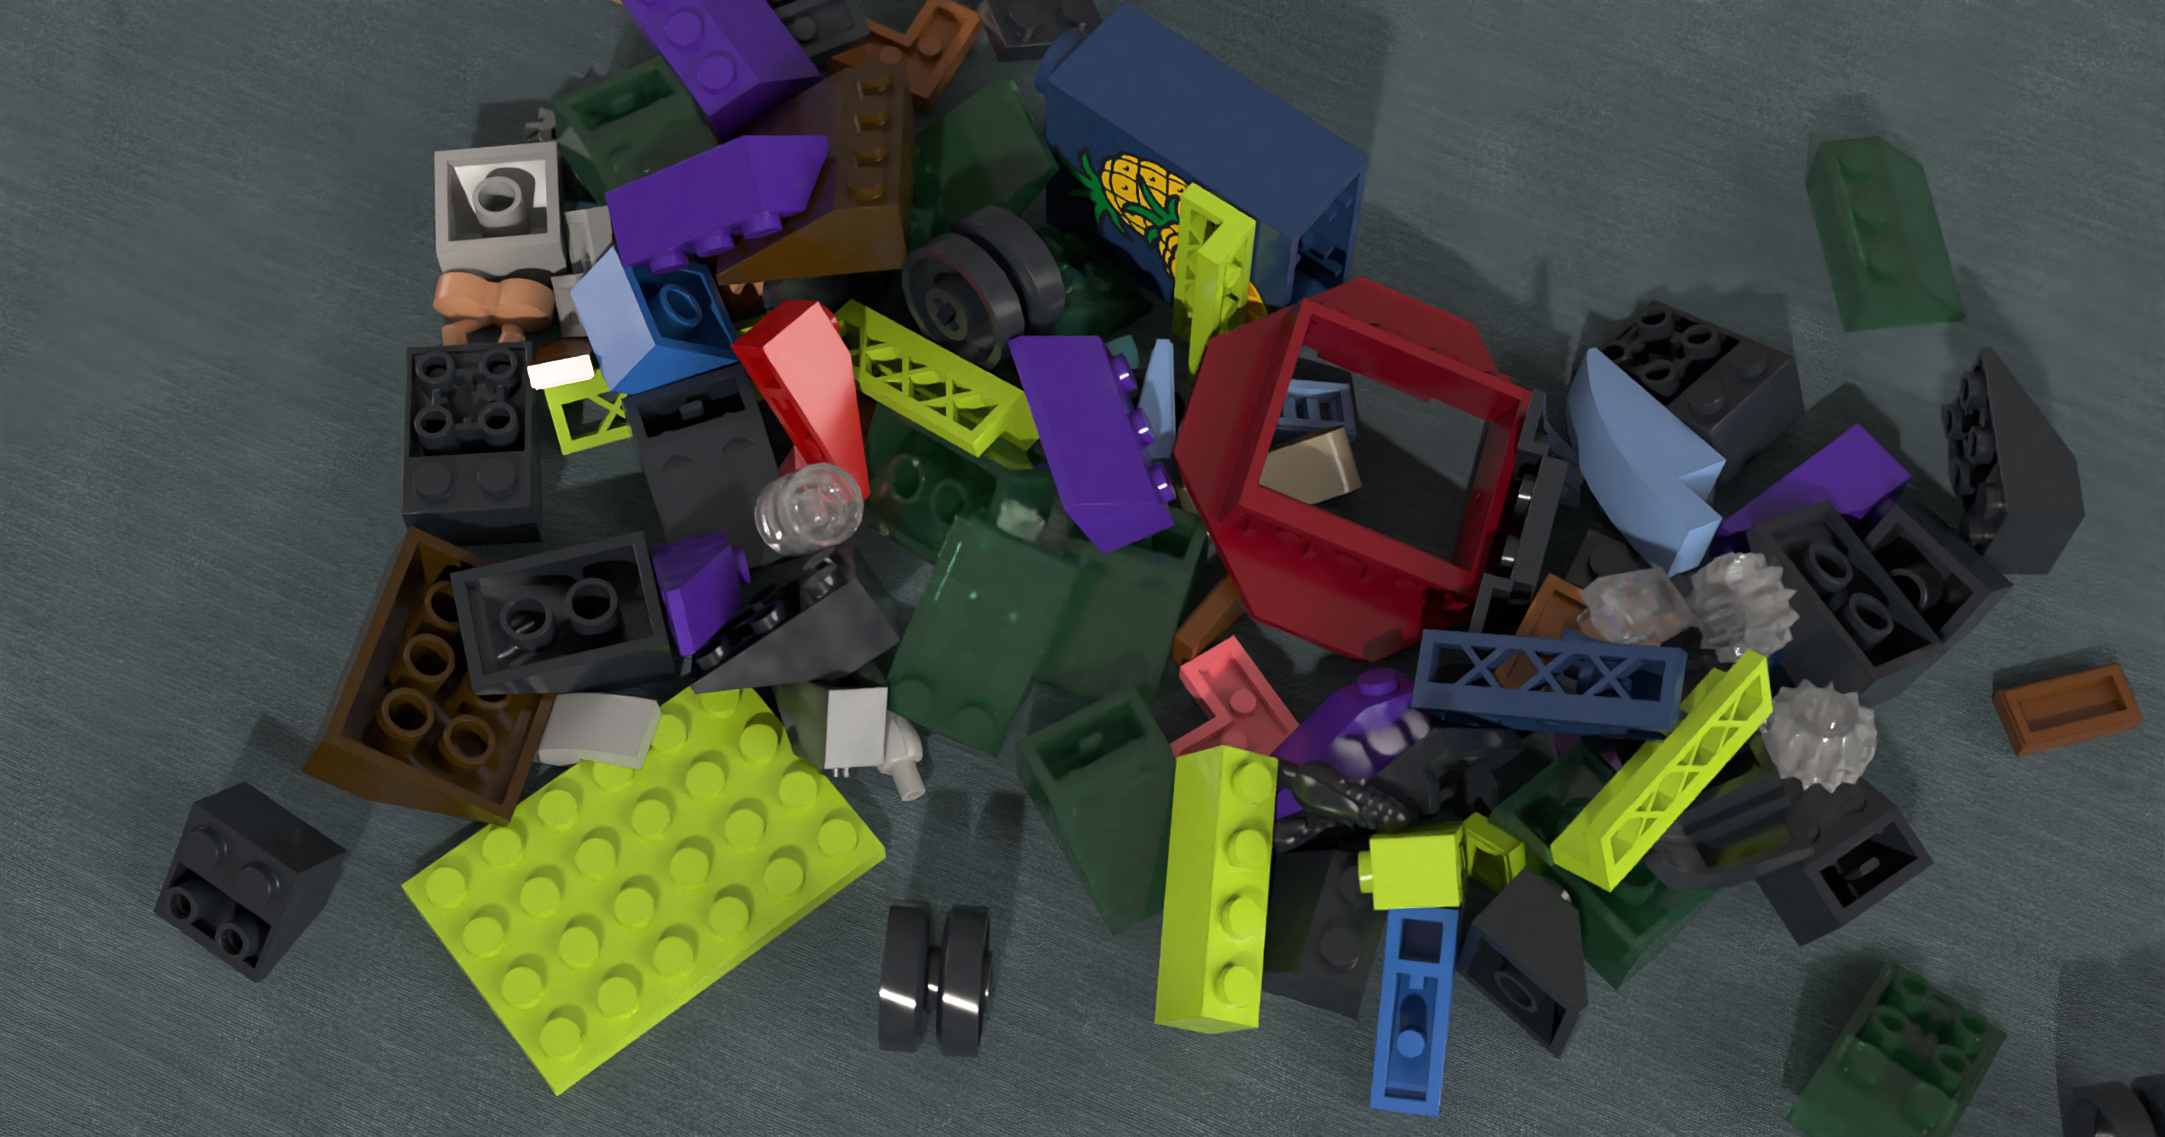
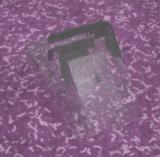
M1662 567L1599 577L1579 593L1588 608L1579 614L1577 618L1578 624L1586 634L1611 643L1658 646L1698 621Z

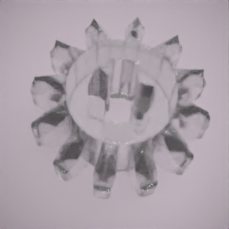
M1730 552L1715 557L1714 562L1708 563L1706 567L1701 568L1698 573L1692 575L1691 580L1695 590H1692L1683 600L1694 610L1695 615L1686 626L1699 628L1702 633L1700 649H1715L1720 663H1735L1748 649L1766 656L1767 659L1769 654L1783 648L1786 643L1791 641L1792 636L1789 627L1800 616L1789 606L1788 601L1797 590L1784 588L1781 583L1783 567H1767L1763 553H1747L1743 555L1741 552L1737 554Z
M1804 678L1796 689L1781 687L1778 695L1774 697L1772 702L1773 712L1759 728L1760 732H1762L1761 738L1774 764H1777L1776 767L1781 779L1793 776L1800 779L1804 791L1812 783H1820L1831 793L1834 792L1841 782L1855 784L1864 773L1868 761L1873 759L1878 743L1876 739L1878 731L1874 729V710L1859 706L1858 692L1847 694L1836 692L1833 681L1824 688H1816L1810 681Z

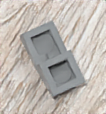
M607 205L562 212L573 273L551 277L562 337L587 336L570 291L613 246L611 220Z
M556 694L533 761L571 768L577 763H582L583 759L641 770L662 714L657 700L615 694Z

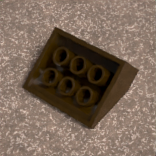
M872 61L861 64L858 67L844 68L734 131L733 140L744 135L827 136L830 149L805 211L780 220L783 229L777 233L752 239H745L744 235L734 238L735 248L718 255L716 271L718 286L902 269V264L910 252L916 135V121L906 62L886 64L880 61Z
M414 526L409 527L388 559L301 773L366 800L501 826H507L511 822L557 693L474 695L450 573L495 563Z

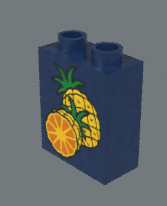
M1123 0L1090 35L1077 27H1072L1063 32L1052 43L1044 55L1035 77L1036 90L1046 96V127L1037 143L1035 159L1046 168V222L1173 307L1181 195L1193 182L1256 221L1245 324L1298 303L1303 297L1310 298L1349 281L1369 159L1367 154L1126 0ZM1208 220L1209 223H1210V224L1212 225V227L1214 228V230L1216 231V229H1217L1219 226H1218L1217 224L1213 223L1212 221Z

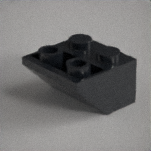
M244 781L193 802L153 912L254 983H258L266 978L327 905L347 850Z

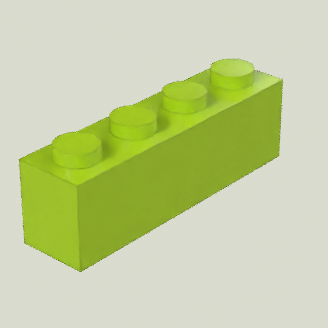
M1220 745L1177 757L1155 1024L1206 1034L1258 1028L1278 758L1227 745Z

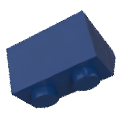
M613 245L571 289L570 294L580 316L582 327L587 333L600 365L602 376L611 392L635 395L741 363L730 346L739 337L707 265L688 261L689 266L684 269L666 274L652 275L650 266L623 267L618 246Z

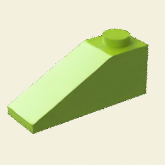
M1452 820L1419 826L1417 828H1407L1396 834L1390 832L1378 833L1370 838V851H1359L1358 865L1361 893H1373L1374 910L1459 906L1470 886L1468 870L1465 867L1464 846L1462 845V838L1464 837L1462 822L1464 820Z

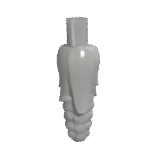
M871 660L853 673L888 687L884 763L875 767L882 774L892 775L902 801L914 800L926 792L916 764L923 757L922 742L911 724L909 714H904L899 697L895 696L890 690L888 682L884 680L883 673Z

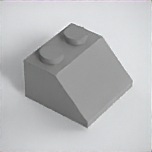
M557 141L434 151L436 254L443 274L464 272L479 276L488 282L497 283L510 278H523L539 282L543 285L552 284L551 277L570 274L569 249L562 218V212H566Z

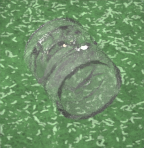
M823 462L802 467L793 473L778 477L766 485L757 498L754 516L757 531L769 547L779 554L797 557L838 545L851 537L861 523L864 504L861 490L854 478L841 467Z

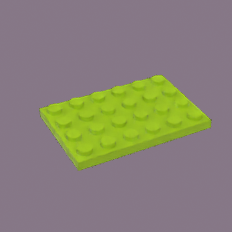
M690 686L659 707L662 714L641 770L583 759L582 763H577L516 805L511 822L507 826L490 823L401 885L410 902L556 1096H559L886 858L883 844L829 779L818 773V766L793 754L784 725L753 688L695 694Z

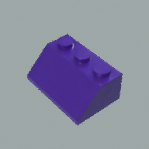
M620 0L630 20L721 144L732 141L734 131L824 80L820 72L765 0Z
M744 135L604 193L623 267L650 266L652 275L671 273L688 267L687 257L697 253L698 257H707L734 249L733 239L744 235L745 239H752L781 231L783 228L780 220L803 212L807 207L830 149L827 136Z
M1018 336L1009 340L1008 344L1064 511L1102 554H1107L1175 525L1167 503L1176 499L1175 490L1164 465L1161 462L1153 464L1148 446L1157 442L1143 408L1140 407L1134 410L1128 392L1136 389L1137 383L1124 354L1120 353L1113 356L1099 336Z

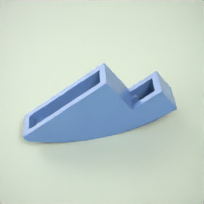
M1596 347L1588 349L1565 399L1568 436L1572 448L1578 453L1579 468L1591 492L1611 522L1632 547L1664 579L1670 578L1678 572L1682 573L1699 566L1723 518L1705 502L1726 459Z

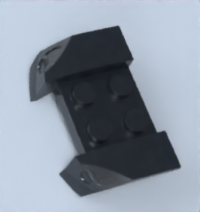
M1533 388L1513 469L1519 493L1510 527L1521 529V535L1519 537L1508 534L1497 575L1484 573L1468 631L1470 633L1510 636L1516 634L1528 611L1537 586L1558 503L1577 510L1580 508L1578 453L1562 440L1549 424L1546 414V393L1537 388ZM1478 651V653L1481 655L1483 659H1485L1492 653L1488 651Z
M1713 652L1686 662L1680 704L1713 668L1722 671ZM1757 730L1640 859L1644 866L1670 889L1694 890L1733 887L1815 854L1813 846L1791 805L1779 771ZM1579 735L1590 756L1615 751L1622 767L1646 742Z

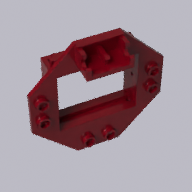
M1360 276L1310 298L1303 297L1298 303L1218 335L1207 342L1170 457L1252 620L1363 664L1371 665L1422 641L1424 629L1446 630L1473 616L1484 573L1497 575L1508 534L1519 537L1521 535V529L1510 527L1519 493L1513 469L1516 451L1532 395L1531 391L1511 383L1510 376L1498 372L1474 323ZM1302 345L1317 350L1318 358L1427 403L1431 399H1435L1491 422L1451 561L1258 484Z

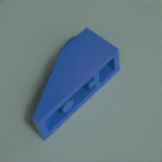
M1460 903L1459 906L1389 909L1370 1109L1439 1117L1463 903Z

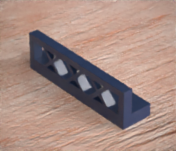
M1424 629L1411 707L1434 722L1663 743L1689 715L1680 708L1687 653L1681 648ZM1441 648L1463 649L1476 665L1455 684L1436 683ZM1478 651H1488L1492 653L1488 657L1483 659L1481 655L1478 653ZM1514 654L1528 655L1539 672L1518 689L1504 688L1493 671ZM1541 656L1556 658L1547 665ZM1590 659L1605 677L1582 695L1569 694L1557 679V676L1576 660ZM1605 661H1615L1622 663L1619 664L1615 669L1611 670V668ZM1643 664L1665 665L1660 701L1636 700L1621 682ZM1485 678L1491 687L1476 685ZM1549 683L1556 693L1539 690ZM1614 688L1621 698L1604 696Z

